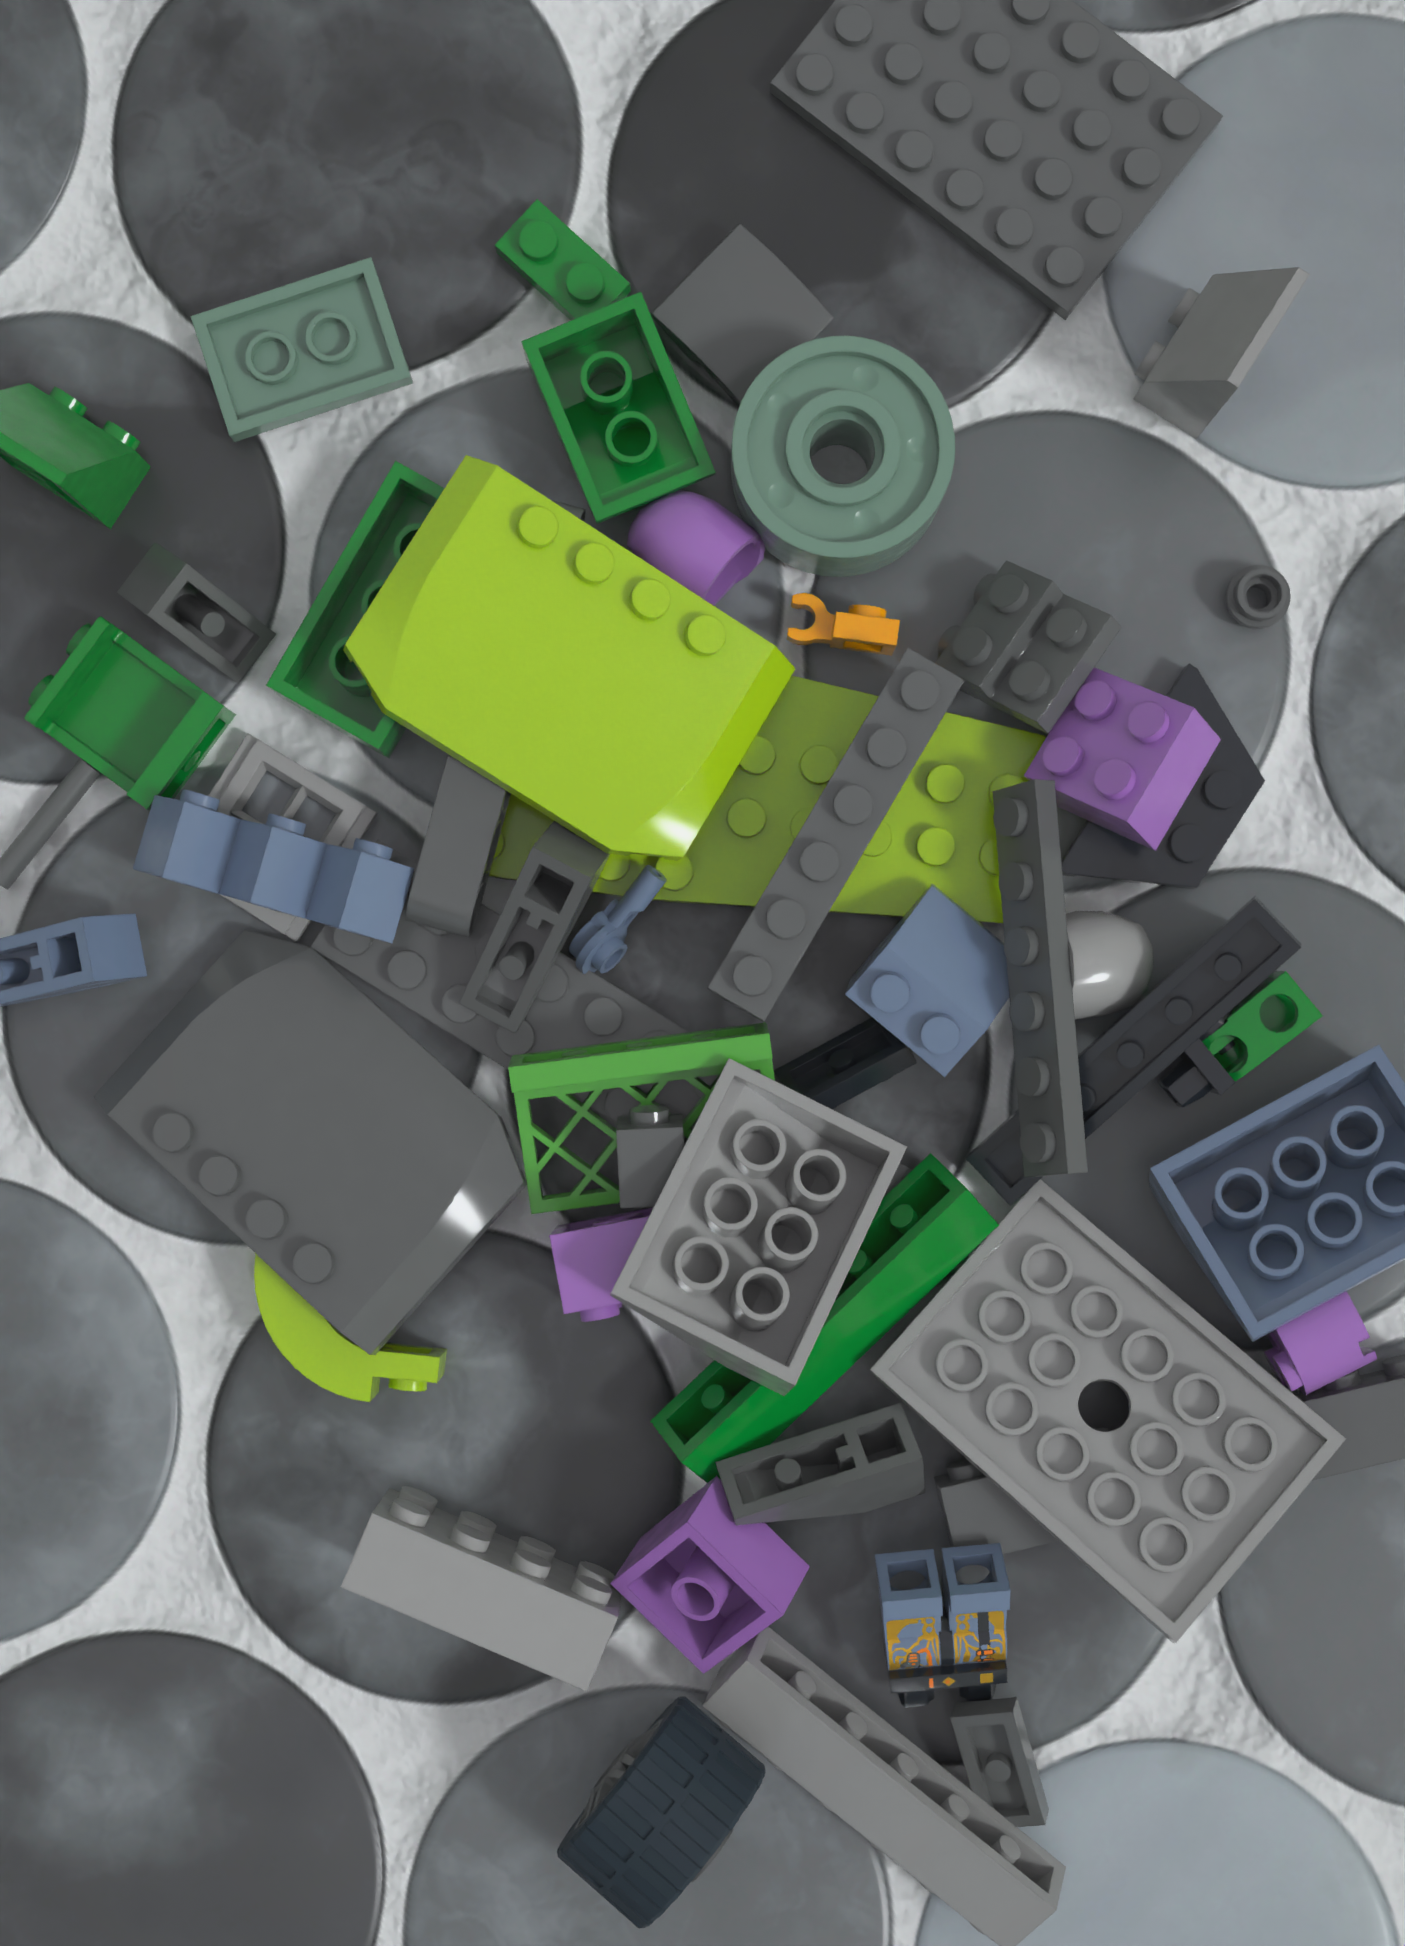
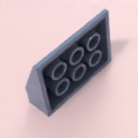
M1380 1045L1371 1048L1150 1168L1149 1188L1185 1247L1252 1342L1405 1260V1083Z

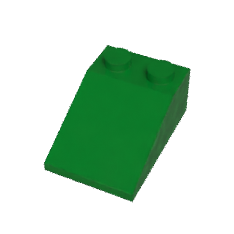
M641 292L521 341L528 366L596 524L716 475V471Z
M30 383L0 390V459L111 529L151 468L136 451L141 442L109 420L101 429L83 418L88 408L55 386L49 395Z

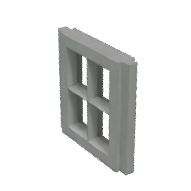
M249 733L245 736L208 795L220 800L217 812L262 824L243 812L242 809L265 772L268 771L296 788L279 816L292 819L305 797L309 796L336 813L319 841L349 849L353 848L355 838L363 839L378 815L377 812ZM221 895L296 942L300 940L311 922L308 919Z

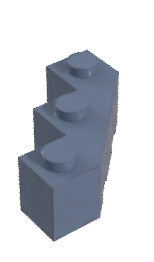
M182 789L179 800L158 795L154 796L133 866L134 870L393 944L414 868L390 861L393 852L392 848L355 838L352 849L326 844L303 836L306 824L270 813L268 814L266 824L238 819L217 812L220 803L219 799Z

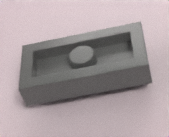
M1017 1697L955 1703L950 1719L971 1790L1015 1827L1045 1825L1049 1807Z

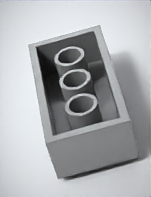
M403 1486L401 1491L398 1492L389 1488L371 1513L341 1587L572 1686L588 1691L619 1616L622 1595L610 1584L615 1575L591 1562L580 1561L578 1567L554 1558L556 1550L535 1538L521 1536L517 1542L495 1533L497 1525L476 1513L462 1511L458 1517L436 1508L438 1500L422 1490Z

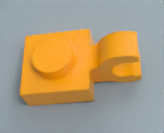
M798 593L792 596L791 608L805 609L811 612L814 617V624L805 630L788 628L786 640L796 645L824 643L830 644V648L892 656L897 646L900 620L886 618L887 611L885 609L870 605H850L848 613L836 611V614L833 615L827 611L824 603L812 594Z

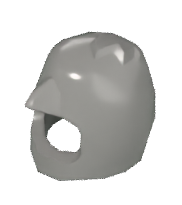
M1074 911L1067 913L1066 920L1075 1020L1112 1014L1138 1002L1147 992L1154 965L1153 947L1144 928L1126 917L1103 911Z

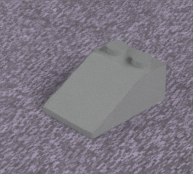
M1300 267L1213 274L1200 294L1189 287L1168 322L1178 327L1174 336L1166 347L1155 341L1134 373L1145 381L1133 399L1197 439L1238 389L1310 274Z

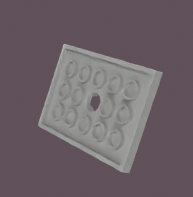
M1041 1179L1028 1190L999 1223V1226L990 1233L870 1369V1373L1172 1643H1177L1346 1440L1331 1425ZM1109 1381L1118 1385L1125 1392L1129 1401V1415L1126 1422L1120 1428L1114 1431L1102 1432L1091 1428L1084 1422L1079 1413L1078 1400L1082 1390L1090 1383Z

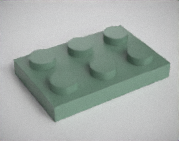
M371 257L190 316L229 436L234 442L413 384Z

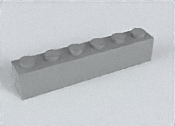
M770 1627L765 1628L742 1645L720 1667L702 1706L712 1713L723 1726L734 1731L765 1756L775 1768L785 1772L811 1793L827 1810L834 1812L858 1831L875 1849L885 1853L916 1878L927 1891L937 1895L968 1920L978 1932L986 1935L999 1946H1016L1057 1910L1066 1866L1019 1828L1011 1824L1003 1815L982 1800Z

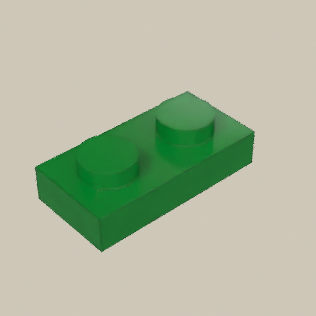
M538 199L495 244L496 253L570 320L622 300L631 291L630 283Z

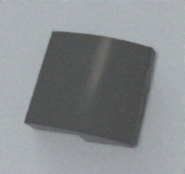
M737 224L650 312L651 317L690 361H698L738 407L749 386L769 363L789 349L813 340L834 319L788 267L741 224Z

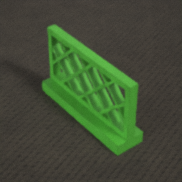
M767 1023L512 1055L508 1070L511 1091L514 1093L531 1214L620 1203L619 1186L599 1172V1169L617 1148L616 1128L589 1109L604 1089L620 1087L640 1102L638 1106L659 1105L654 1099L668 1081L685 1079L704 1093L683 1120V1136L689 1138L692 1132L690 1127L701 1114L729 1058L752 1070L760 1069V1074L775 1081ZM719 1075L711 1086L698 1078ZM655 1083L647 1094L635 1087V1085ZM591 1091L582 1103L571 1095L573 1093ZM556 1096L575 1110V1113L554 1139L533 1123L529 1099ZM582 1117L612 1138L592 1165H589L562 1144ZM535 1138L548 1147L539 1159ZM554 1153H557L584 1173L571 1192L543 1195L540 1171ZM591 1180L602 1187L584 1190Z

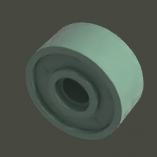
M830 336L814 339L795 346L775 358L759 373L747 389L735 417L731 444V484L740 515L744 522L760 534V538L765 544L767 551L782 562L804 572L829 577H850L866 574L887 566L902 557L922 538L939 509L949 485L954 466L955 434L952 418L942 393L926 371L913 359L887 344L856 336ZM842 445L853 449L862 457L868 472L855 482L837 484L820 476L813 467L811 458L816 452L825 447Z

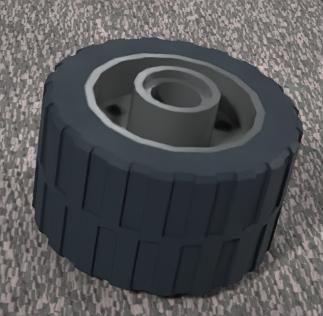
M686 1696L678 1697L643 1735L635 1740H631L597 1781L590 1792L591 1795L585 1809L557 1849L558 1858L637 1928L648 1927L666 1911L690 1882L695 1881L705 1871L723 1848L733 1832V1827L762 1784L766 1773L765 1766Z

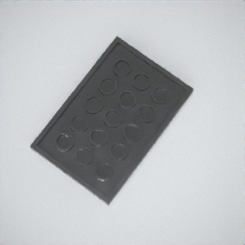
M835 0L770 82V93L1064 320L1072 313L1206 142L1223 117L1222 114L1073 0Z

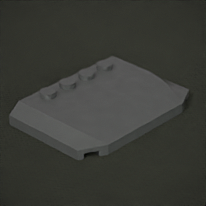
M244 930L93 1096L114 1122L340 1333L369 1355H376L527 1185L523 1171L520 1170L511 1147L510 1137L504 1121L499 1114L319 952L309 946Z

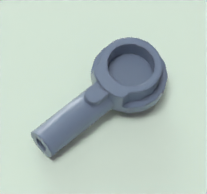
M646 865L620 901L617 899L611 901L604 911L595 914L580 929L569 946V952L576 958V968L586 974L589 970L593 973L598 970L603 974L610 971L620 962L628 948L624 943L627 936V927L639 912H643L667 881L660 871L650 865Z

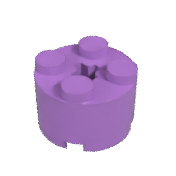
M1347 1291L1268 1333L1267 1336L1273 1348L1264 1352L1277 1380L1283 1386L1286 1385L1291 1392L1299 1388L1304 1395L1377 1360L1375 1350L1364 1346L1359 1347L1358 1343L1370 1338Z

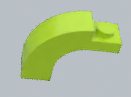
M255 1253V1292L265 1327L282 1355L294 1368L315 1384L340 1396L371 1402L379 1393L380 1377L389 1378V1388L419 1392L427 1390L428 1382L438 1383L444 1375L447 1349L386 1343L376 1355H369L340 1333Z

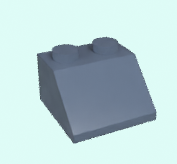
M932 883L853 974L845 995L945 1077L985 1033L1009 999L1004 943Z

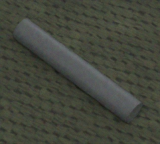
M81 758L77 761L1 856L0 886L5 889H9L100 776L101 773Z

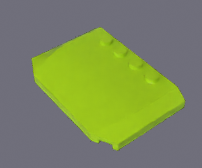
M468 455L460 463L343 649L350 662L353 661L372 691L373 699L383 714L603 852L624 856L631 854L665 857V860L675 861L682 859L796 669L774 644L498 465Z

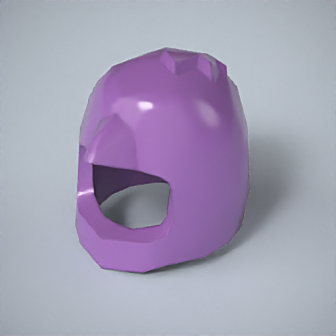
M677 490L658 498L639 510L629 527L627 547L632 550L633 554L713 606L724 597L735 583L747 577L764 559L765 544L761 540L760 534L753 527L716 501L684 490Z

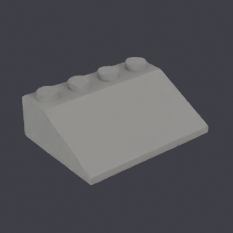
M729 1058L610 1296L723 1366L785 1396L798 1381L907 1146Z

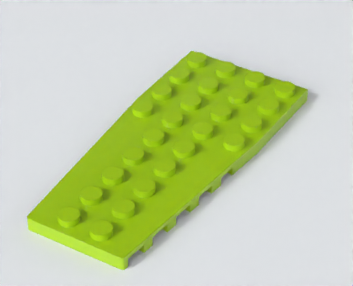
M791 676L684 857L675 861L665 860V857L610 854L591 893L623 897L645 866L650 865L660 871L667 879L652 901L737 905L755 908L879 696ZM946 712L828 913H855L903 918L933 883L978 922L1003 924L992 791L1029 781L1024 774L1046 737L1041 734ZM511 794L489 877L517 881L532 847L554 820Z

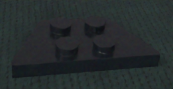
M1190 663L1184 667L1166 696L1194 707L1221 740L1155 851L1087 820L1061 860L1063 876H1085L1113 879V881L1142 882L1161 884L1167 887L1195 889L1201 883L1264 784L1263 776L1199 670Z

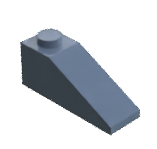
M136 914L80 917L0 938V1007L100 988L147 976Z

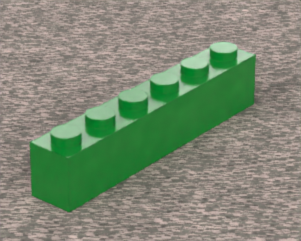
M930 1153L882 1199L798 1381L785 1396L713 1360L650 1422L682 1464L706 1483L716 1476L720 1479L715 1462L770 1445L996 1229L999 1224L971 1192Z

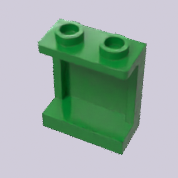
M100 616L93 625L87 623L74 634L66 649L69 657L56 675H47L34 688L28 700L31 708L24 719L34 727L43 730L128 792L126 795L150 811L155 795L172 799L177 796L236 714Z

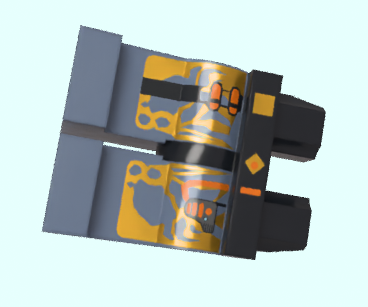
M993 1543L942 1548L944 1606H942V1594L933 1549L875 1554L883 1645L890 1692L898 1693L900 1702L905 1708L927 1706L934 1699V1690L959 1688L960 1696L968 1701L991 1700L995 1693L996 1684L1008 1683L1006 1619L1007 1610H1010L1011 1590L1001 1544ZM968 1565H981L989 1570L986 1578L977 1583L964 1584L956 1579L957 1571ZM903 1571H916L925 1577L920 1585L908 1590L897 1589L890 1585V1579Z

